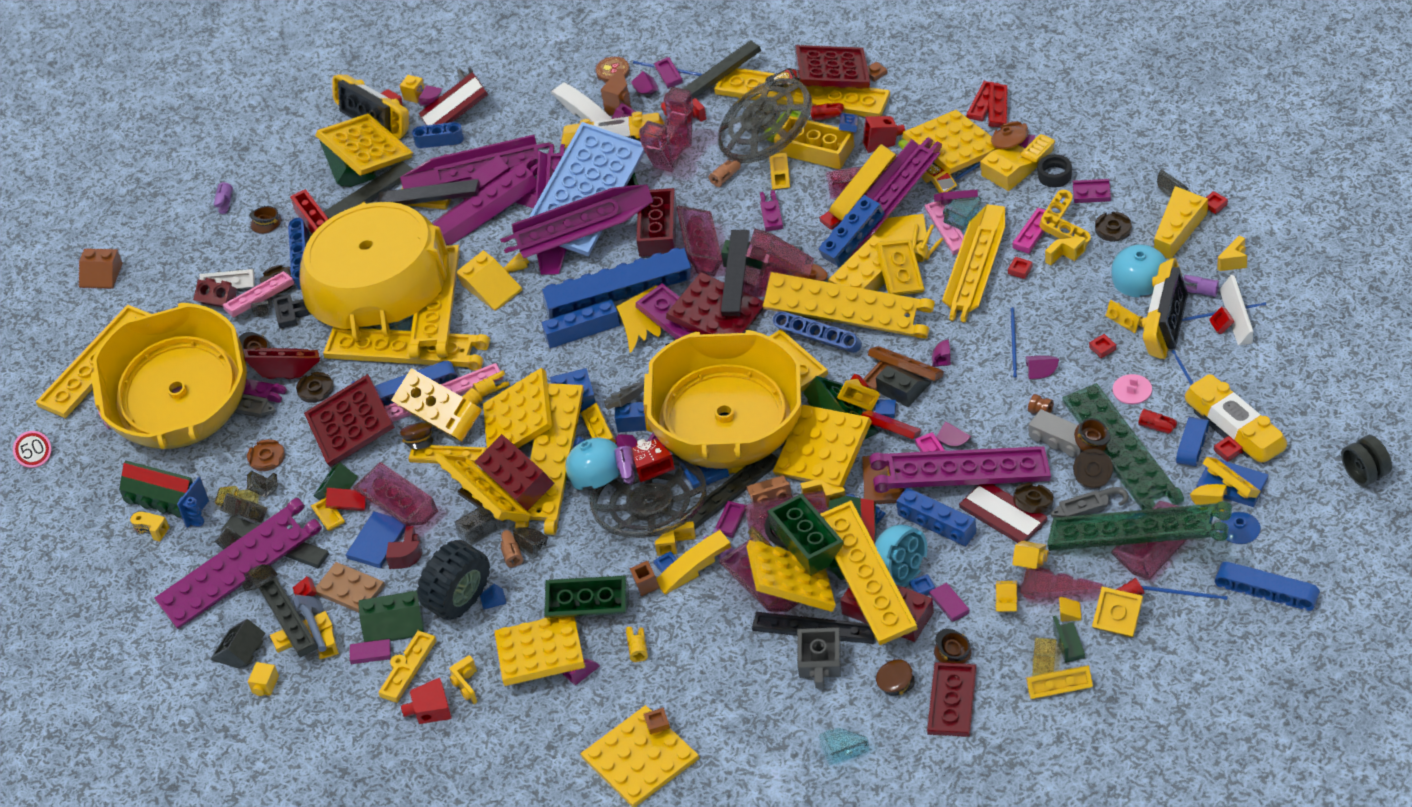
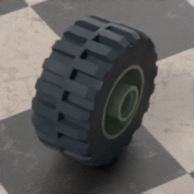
M454 540L447 542V544L440 547L439 551L433 554V557L426 563L425 569L422 570V576L418 580L417 597L423 607L444 620H454L457 617L463 616L478 601L477 599L481 596L484 586L487 585V578L490 575V563L487 556L465 541Z

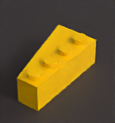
M1175 186L1154 238V248L1159 250L1165 258L1171 259L1207 215L1208 199Z

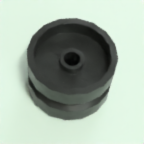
M1366 435L1358 439L1356 443L1347 445L1341 451V460L1347 474L1362 487L1368 486L1375 482L1376 479L1390 474L1392 470V461L1386 447L1373 435Z

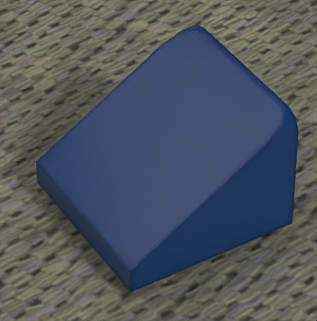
M495 583L484 590L480 596L484 610L507 604L503 588Z

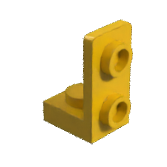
M468 655L449 667L451 673L449 679L455 688L459 686L465 700L470 699L473 704H476L475 692L464 680L472 677L477 672L473 658Z

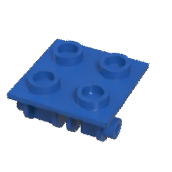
M198 477L190 485L188 491L177 503L186 528L190 525L200 527L205 522L201 516V511L209 502V498L201 477Z

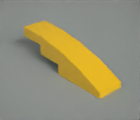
M718 530L685 552L656 578L664 595L699 576L698 571L714 563L715 556L731 548L730 541L721 530Z

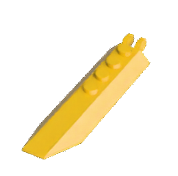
M987 204L968 223L942 298V302L951 308L950 321L955 320L957 310L962 311L961 322L966 323L968 312L978 308L1005 230V206Z

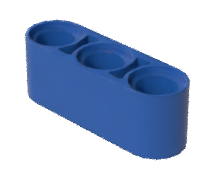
M457 122L418 126L412 130V136L417 148L457 145L464 140L461 125Z
M1188 417L1177 451L1176 463L1197 467L1196 462L1199 461L1202 451L1201 447H1203L1207 436L1205 433H1208L1209 420Z

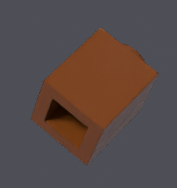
M648 560L630 568L633 580L641 596L660 588Z

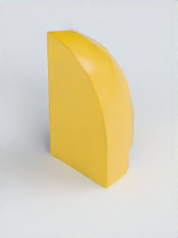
M1206 484L1199 486L1191 492V499L1197 507L1224 513L1226 504H1224L1223 497L1227 495V485Z
M331 626L321 633L326 650L320 652L317 649L319 660L339 654L334 631Z

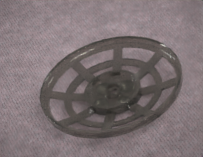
M779 78L764 82L745 93L732 105L721 122L718 131V145L722 153L731 161L753 163L773 156L784 149L799 135L809 119L812 108L809 90L798 80ZM777 84H793L786 89L783 87H772ZM800 88L804 98L803 104H793V97L790 92ZM769 91H779L774 97H767ZM761 94L760 98L752 103L749 102V100ZM786 96L787 105H779L777 101ZM744 106L746 109L744 110L742 115L736 117L740 109ZM785 111L781 120L778 123H776L777 119L780 116V112ZM792 111H801L797 122L787 133L782 126L786 123ZM741 122L742 127L735 134L733 125ZM770 127L772 128L770 131L758 137V133L764 132ZM728 128L732 140L727 148H725L722 138L724 130ZM745 131L751 134V139H742L740 137ZM775 133L782 137L770 147L758 152L759 142L768 139ZM736 143L751 145V154H735L731 150Z
M671 454L674 465L680 466L674 475L667 473L645 480V484L633 490L629 489V487L640 482L638 476L634 478L635 480L631 485L625 482L622 484L618 480L613 479L609 484L616 488L611 496L609 505L597 504L600 493L607 484L592 489L590 494L592 515L603 529L622 537L646 538L668 533L687 523L701 509L707 495L704 474L697 465ZM688 469V471L695 475L701 486L689 490L687 484L680 479L684 471ZM652 479H664L669 481L666 485H664L661 483H653ZM677 484L684 493L673 496L671 489ZM622 493L627 496L626 504L616 505L617 499ZM701 493V498L696 506L689 513H684L689 506L690 498ZM684 500L683 506L679 511L671 509L675 502ZM598 511H610L612 518L618 524L613 527L607 525L600 519ZM628 511L631 516L623 521L616 512ZM664 515L671 517L664 522L656 524V519ZM637 520L648 521V526L632 525V523ZM628 528V529H633V530H648V531L634 532V531H624V530H622V529Z

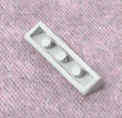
M1231 275L1220 288V293L1225 308L1234 320L1231 327L1238 345L1253 343V329L1234 275Z

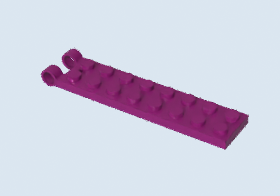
M1044 446L874 453L869 457L870 466L873 470L879 471L886 466L889 468L890 476L878 475L873 479L874 490L878 493L887 492L892 488L1050 481L1051 479Z
M295 498L284 509L154 597V599L173 625L179 629L306 540L318 534L322 526L316 519H313L303 529L300 528L292 517L299 514L305 508V505L299 498Z

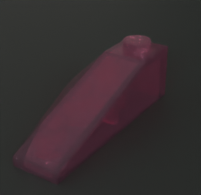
M1023 567L1020 583V593H1023V597L1029 599L1101 592L1102 587L1108 588L1106 584L1084 578H1077L1075 580L1073 576L1066 573L1053 575V572L1050 571L1051 569L1043 567L1037 569Z

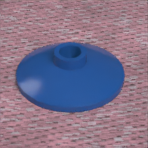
M1233 512L1222 518L1219 524V532L1225 540L1231 543L1246 544L1254 541L1259 536L1260 523L1251 514Z

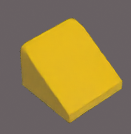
M1059 597L1060 621H1081L1080 602Z

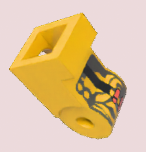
M136 512L130 518L133 528L137 533L151 534L155 541L160 542L170 528L166 518L147 512Z

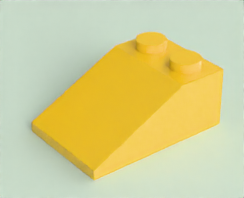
M1019 145L1007 149H997L990 152L980 161L981 176L1010 191L1037 168L1039 161L1035 163L1022 157L1021 152L1024 148Z
M484 250L456 271L461 285L494 311L501 308L522 291V287Z

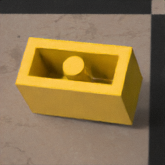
M1021 541L1015 544L1012 565L1033 569L1039 568L1048 560L1049 551L1046 550V544Z

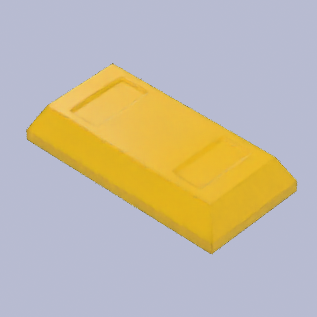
M326 498L311 505V508L328 531L345 523L337 509L325 508Z

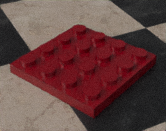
M795 45L800 85L806 87L821 86L824 88L830 86L839 88L855 87L857 89L870 88L864 48Z
M700 272L667 312L666 319L693 332H700V335L745 333L762 312L764 301L743 292L740 316H721L724 282Z
M369 374L304 412L329 467H332L395 428Z

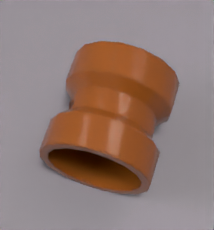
M1033 394L1028 404V412L1036 414L1042 409L1051 413L1054 401L1049 398L1043 399L1040 395Z

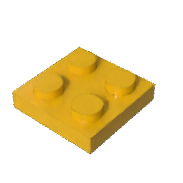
M1102 587L1092 628L1134 638L1144 597Z

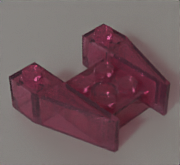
M672 86L664 96L668 119L665 120L664 125L647 120L639 130L641 145L653 167L673 173V164L685 147L690 148L692 146L693 100L691 91Z
M754 228L746 256L763 261L761 270L746 265L743 292L754 297H765L771 272L796 277L799 276V273L809 276L814 258L774 234Z

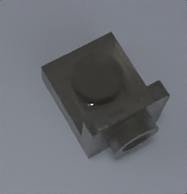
M272 297L263 302L251 304L254 317L272 315Z
M250 471L247 474L248 490L265 498L276 491L278 487L276 473H272L268 478L254 471Z

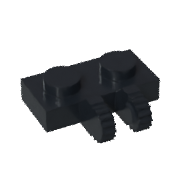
M291 295L273 299L279 329L296 325V317L300 318L310 314L303 299L292 301Z

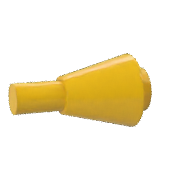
M519 252L503 268L508 273L528 268L527 264L530 262L527 258L523 259Z

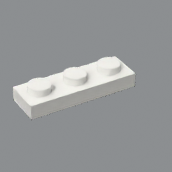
M253 269L200 274V280L211 278L215 279L217 283H221L222 280L228 281L238 290L255 287Z

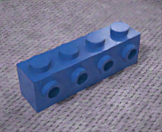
M863 195L818 248L822 257L840 268L885 215L881 205Z
M612 299L541 322L544 337L549 348L620 326L618 313Z
M906 488L896 500L899 516L965 547L976 534L975 518L910 488Z

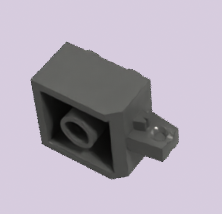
M839 628L798 629L799 678L815 677V689L824 688V677H841V638Z

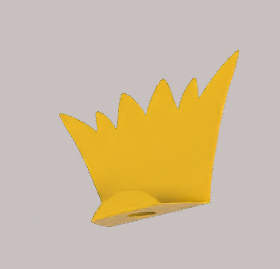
M657 285L616 306L625 327L630 353L633 351L639 335L644 341L646 340V330L657 337L660 336L661 327L635 307L636 302L658 287Z

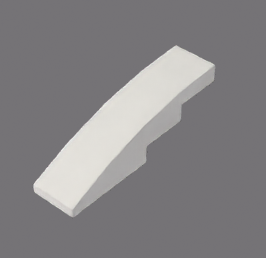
M565 82L551 91L573 115L577 114L581 119H590V122L611 119L597 104Z

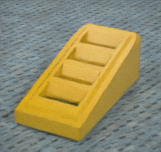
M1040 134L1021 152V156L1036 163L1053 152L1055 140Z

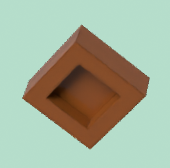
M877 61L867 66L869 78L874 82L887 74V69Z
M664 707L643 714L650 735L670 729Z

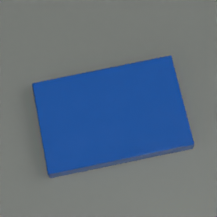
M1218 459L1262 492L1269 474ZM1206 467L1196 488L1206 484H1226L1222 482L1223 478L1219 475L1211 474L1207 471L1208 467ZM1227 486V495H1224L1223 498L1254 507L1261 492L1257 498H1244L1237 493L1238 489Z
M373 511L345 554L346 558L381 569L386 562L388 542L399 541L405 532L406 526H408V521Z

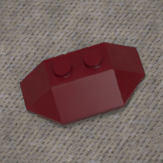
M300 348L243 349L245 361L260 376L267 379L300 378L320 361L318 350Z

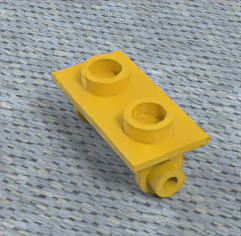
M1110 300L1105 316L1131 332L1136 333L1138 326L1142 327L1143 317L1124 308L1120 303Z

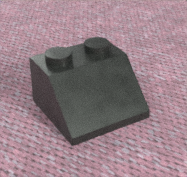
M887 365L876 377L877 391L906 407H909L931 384L930 381L897 366Z
M245 619L228 630L210 660L235 668L247 666L254 658L252 655L254 651L258 650L263 644L262 638L266 633L249 619Z

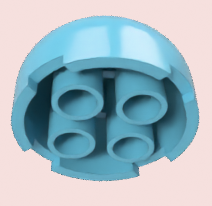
M1132 245L1123 249L1117 254L1112 263L1111 277L1115 288L1121 293L1132 297L1153 295L1152 278L1157 276L1159 266L1167 261L1159 250L1148 245Z
M601 437L587 439L576 445L568 454L565 463L566 473L572 486L578 490H583L584 487L589 486L595 489L615 479L620 474L617 469L614 452L618 446L613 441Z
M894 525L884 530L875 542L877 551L895 584L907 587L909 581L915 579L921 572L919 567L922 558L927 556V540L924 533L907 525Z

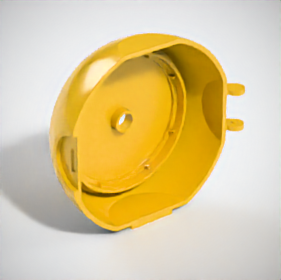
M392 202L363 204L338 213L324 222L312 234L303 251L300 264V286L306 308L316 319L327 325L341 329H351L355 342L360 340L358 328L381 324L383 336L389 337L390 329L388 323L401 321L420 311L434 300L442 290L443 280L447 278L449 253L441 229L438 226H434L429 219L415 209Z
M179 303L178 307L140 318L132 316L118 325L104 339L93 357L94 372L91 373L95 406L101 414L103 421L117 434L131 442L163 450L181 448L198 443L218 431L230 419L240 403L246 384L247 367L237 331L227 318L217 311L202 305ZM182 387L179 392L172 393L174 388Z
M746 330V333L700 335V332H694L685 335L662 348L649 362V373L644 376L643 405L646 430L654 433L656 438L674 455L697 466L727 469L757 462L773 453L783 444L793 431L800 417V363L795 355L782 343L765 334ZM724 412L729 413V415L727 416H721L719 414Z

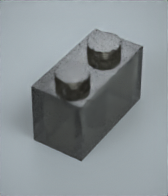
M482 505L454 521L461 540L472 546L501 529L500 520L496 519L493 516L494 514Z

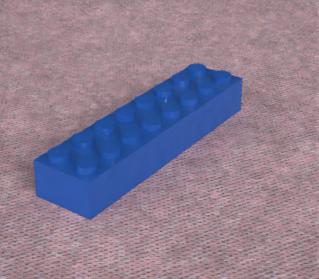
M674 248L668 253H656L651 258H639L633 263H622L613 269L604 268L592 275L587 273L575 280L571 278L564 280L561 284H549L542 289L543 302L549 319L610 299L616 302L633 297L662 283L667 287L688 281L691 276V267L685 249Z

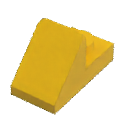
M1239 235L1218 256L1217 270L1226 271L1247 268L1244 237Z
M858 379L845 381L837 398L872 411L880 394L878 391L862 386Z

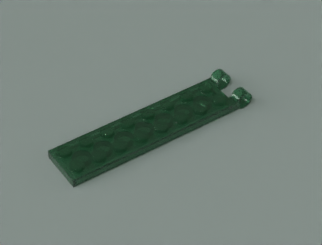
M1097 383L1062 397L1063 403L1079 424L1086 419L1094 418L1100 420L1108 428L1110 440L1103 452L1109 456L1113 464L1114 473L1144 513L1149 516L1157 513L1154 500L1163 496H1167L1173 506L1184 502V496L1180 488L1174 486Z
M1220 501L1213 504L1053 518L1047 547L1049 551L1209 537L1216 541H1224L1228 537V525L1224 522L1212 524L1214 516L1219 520H1228L1232 514V505L1229 502Z

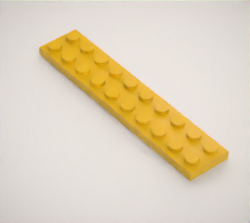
M741 68L735 69L718 81L714 89L717 95L804 108L840 102L844 105L842 113L864 117L882 116L890 97V90L877 88L806 87L800 85L799 78L795 76L774 86L769 78L776 75L775 73Z

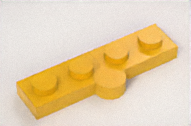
M417 631L404 651V656L395 655L391 658L392 671L378 692L381 698L398 703L437 640L434 635Z

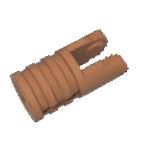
M727 160L709 175L710 182L720 187L738 171L741 163Z
M505 530L501 534V552L505 563L510 568L521 565L523 557L518 543L515 542L513 534Z

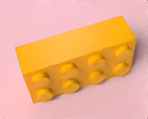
M793 116L787 117L774 137L776 154L787 153V157L839 170H841L855 147L853 132L839 130V127Z
M873 235L828 279V282L878 291L885 284L875 245L878 242L887 241Z

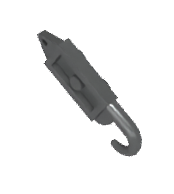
M644 382L621 387L619 392L610 394L611 397L604 400L605 408L609 410L614 407H622L641 395L640 393L644 392Z
M243 394L234 413L263 418L264 415L275 413L276 409L266 398Z
M1121 487L1092 491L1060 501L1059 506L1051 512V517L1070 521L1105 510L1108 506V497L1115 494L1123 496V500L1118 503L1119 506H1122L1128 501L1129 495Z

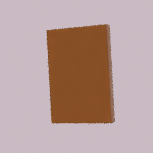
M862 456L864 499L874 500L876 504L897 503L896 500L904 492V488H892L884 493H878L874 490L873 479L878 475L888 476V466L879 471L873 470L870 466V456Z

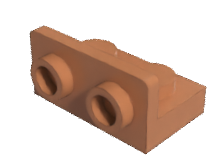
M784 475L746 486L754 507L765 506L770 502L784 500L792 496L790 484L786 481Z

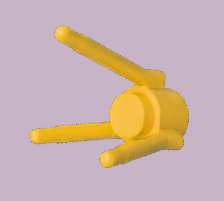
M915 223L912 245L918 262L928 260L930 255L943 241V238H940L930 250L928 249L926 244L934 228L933 224L930 225L923 242L916 245L918 223Z

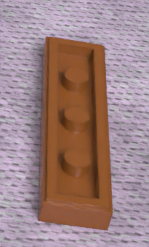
M880 346L873 347L868 352L870 357L933 381L942 378L944 371Z

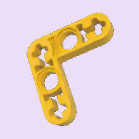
M1059 190L1042 215L1039 226L1043 231L1059 239L1084 237L1086 238L1087 246L1091 238L1090 233L1062 219L1071 204L1073 196L1068 190ZM1057 208V209H1059L1061 212H1060V213H1054L1051 209ZM1066 228L1069 230V233H1063L1060 229Z

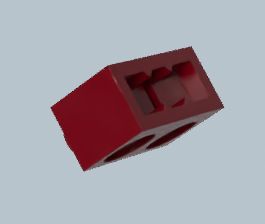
M205 278V280L198 279L193 300L200 304L224 308L223 304L236 298L238 289L233 287L232 283L222 280L221 283H217L215 279Z

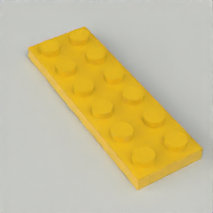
M437 453L435 460L441 465L440 467L448 471L453 479L459 481L462 484V488L468 490L473 498L479 500L485 509L490 510L496 519L501 521L507 519L514 522H528L531 514L467 456Z

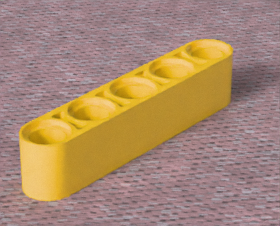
M881 144L834 201L829 209V213L842 221L844 216L855 206L856 202L866 194L893 162L897 154Z

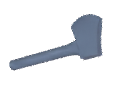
M296 595L293 599L295 605L304 613L317 648L320 652L326 650V646L313 613H322L323 606L316 597Z

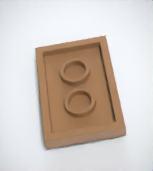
M335 562L315 589L316 595L359 613L358 600L377 597L385 587V583L377 578Z

